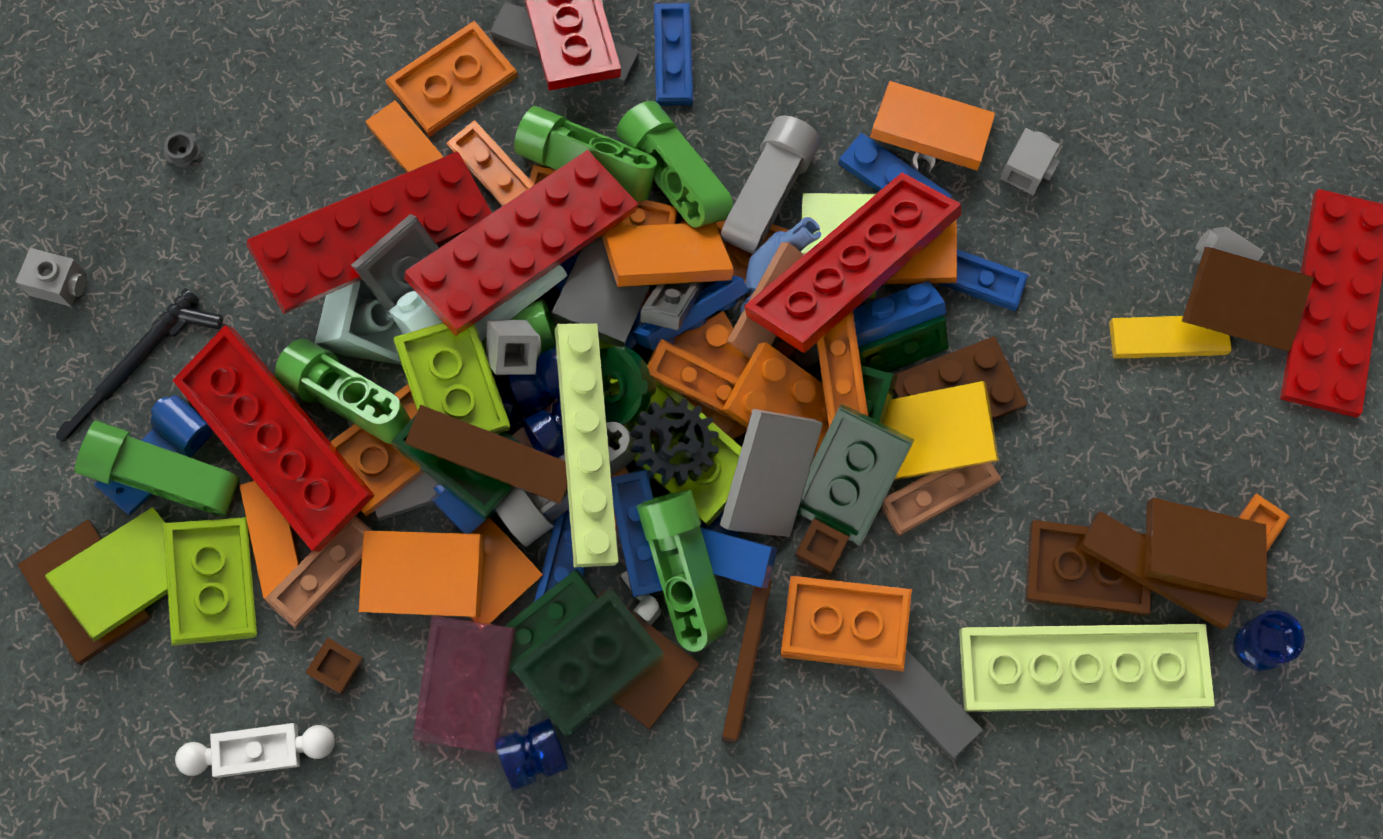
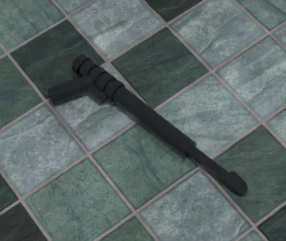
M187 288L183 289L180 293L181 296L178 295L173 300L174 303H171L166 308V312H162L159 316L160 319H156L151 324V329L95 389L96 393L70 421H65L56 433V438L62 442L66 441L104 399L108 400L164 337H168L169 334L175 337L187 323L220 330L223 315L193 309L192 306H196L200 300Z

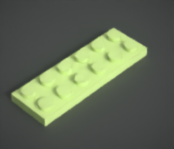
M1206 624L966 627L959 630L963 700L966 712L1211 708L1215 706Z

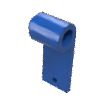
M173 395L169 398L162 397L153 405L150 420L153 429L141 441L191 458L212 436L213 430L195 409L178 395ZM100 481L94 484L98 490L129 516L153 495L116 481H112L110 485Z

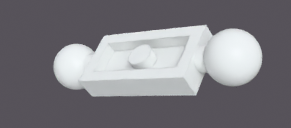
M295 723L210 734L211 748H206L198 742H189L181 746L176 753L175 763L178 770L188 776L199 775L205 771L208 765H212V776L216 778L300 767L299 753L304 752L307 756L314 759L324 758L332 752L335 738L332 731L322 725L312 726L302 736H298V725Z

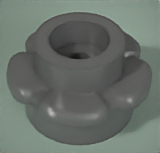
M183 131L174 132L164 142V157L168 163H174L179 168H185L190 166L193 160H197L200 157L201 146L197 144L198 140L195 136ZM185 148L186 151L184 153H180V149Z

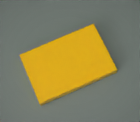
M984 381L896 398L890 401L884 425L914 439L894 480L999 461L987 386Z

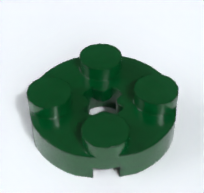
M624 346L600 349L606 423L617 422L623 426L636 422L642 411L645 412L647 410L650 399L656 392V380L650 375L644 360L635 351ZM611 378L617 379L619 382L620 390L618 394L612 395L610 392L613 388L610 382Z

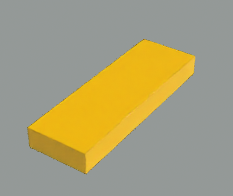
M1183 316L1112 318L1109 322L1113 358L1228 355L1232 349L1230 335L1181 322Z

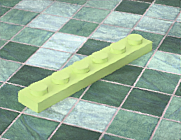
M597 323L557 324L555 339L574 567L612 566L618 563L598 325Z

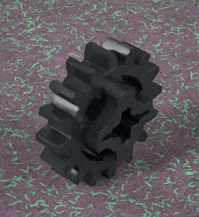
M671 397L665 399L662 408L655 401L652 402L647 409L648 413L643 411L640 413L636 420L639 425H635L630 433V436L638 439L633 442L630 451L641 453L636 462L637 467L647 464L650 467L647 477L651 479L658 473L662 475V485L665 486L671 478L676 479L679 487L686 483L688 476L692 481H698L702 476V471L707 472L713 465V461L710 458H714L719 452V448L712 444L719 437V433L708 430L709 425L713 421L712 417L701 419L699 414L702 407L698 405L691 411L687 409V399L684 398L678 406H674ZM680 433L681 437L678 440V445H674V447L669 451L667 448L671 444V439H675V437Z

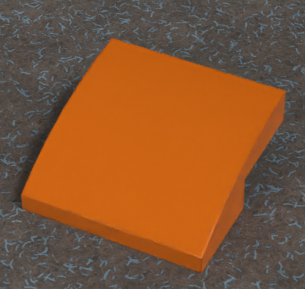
M490 518L470 533L484 535L480 617H470L481 630L489 625L543 575Z

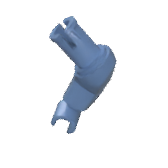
M805 217L789 231L774 233L750 257L745 284L751 296L781 242H789L796 249L802 251L806 246L820 238L821 232L818 231L820 226L814 219ZM749 296L743 302L741 306V313L744 311V305H746L749 302L751 296Z

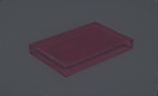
M436 615L432 616L413 740L483 752H496L515 628Z

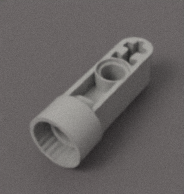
M778 116L774 119L760 145L762 154L724 223L720 234L722 241L751 254H754L762 245L798 175L807 171L821 144V138L812 126L792 116Z
M617 422L606 423L611 477L631 463L637 456V453L630 451L631 445L637 439L630 436V432ZM618 438L621 447L614 450L612 441ZM565 453L558 459L565 461ZM515 487L498 506L496 511L512 534L527 547L555 526L554 520L569 509L568 487L560 504Z

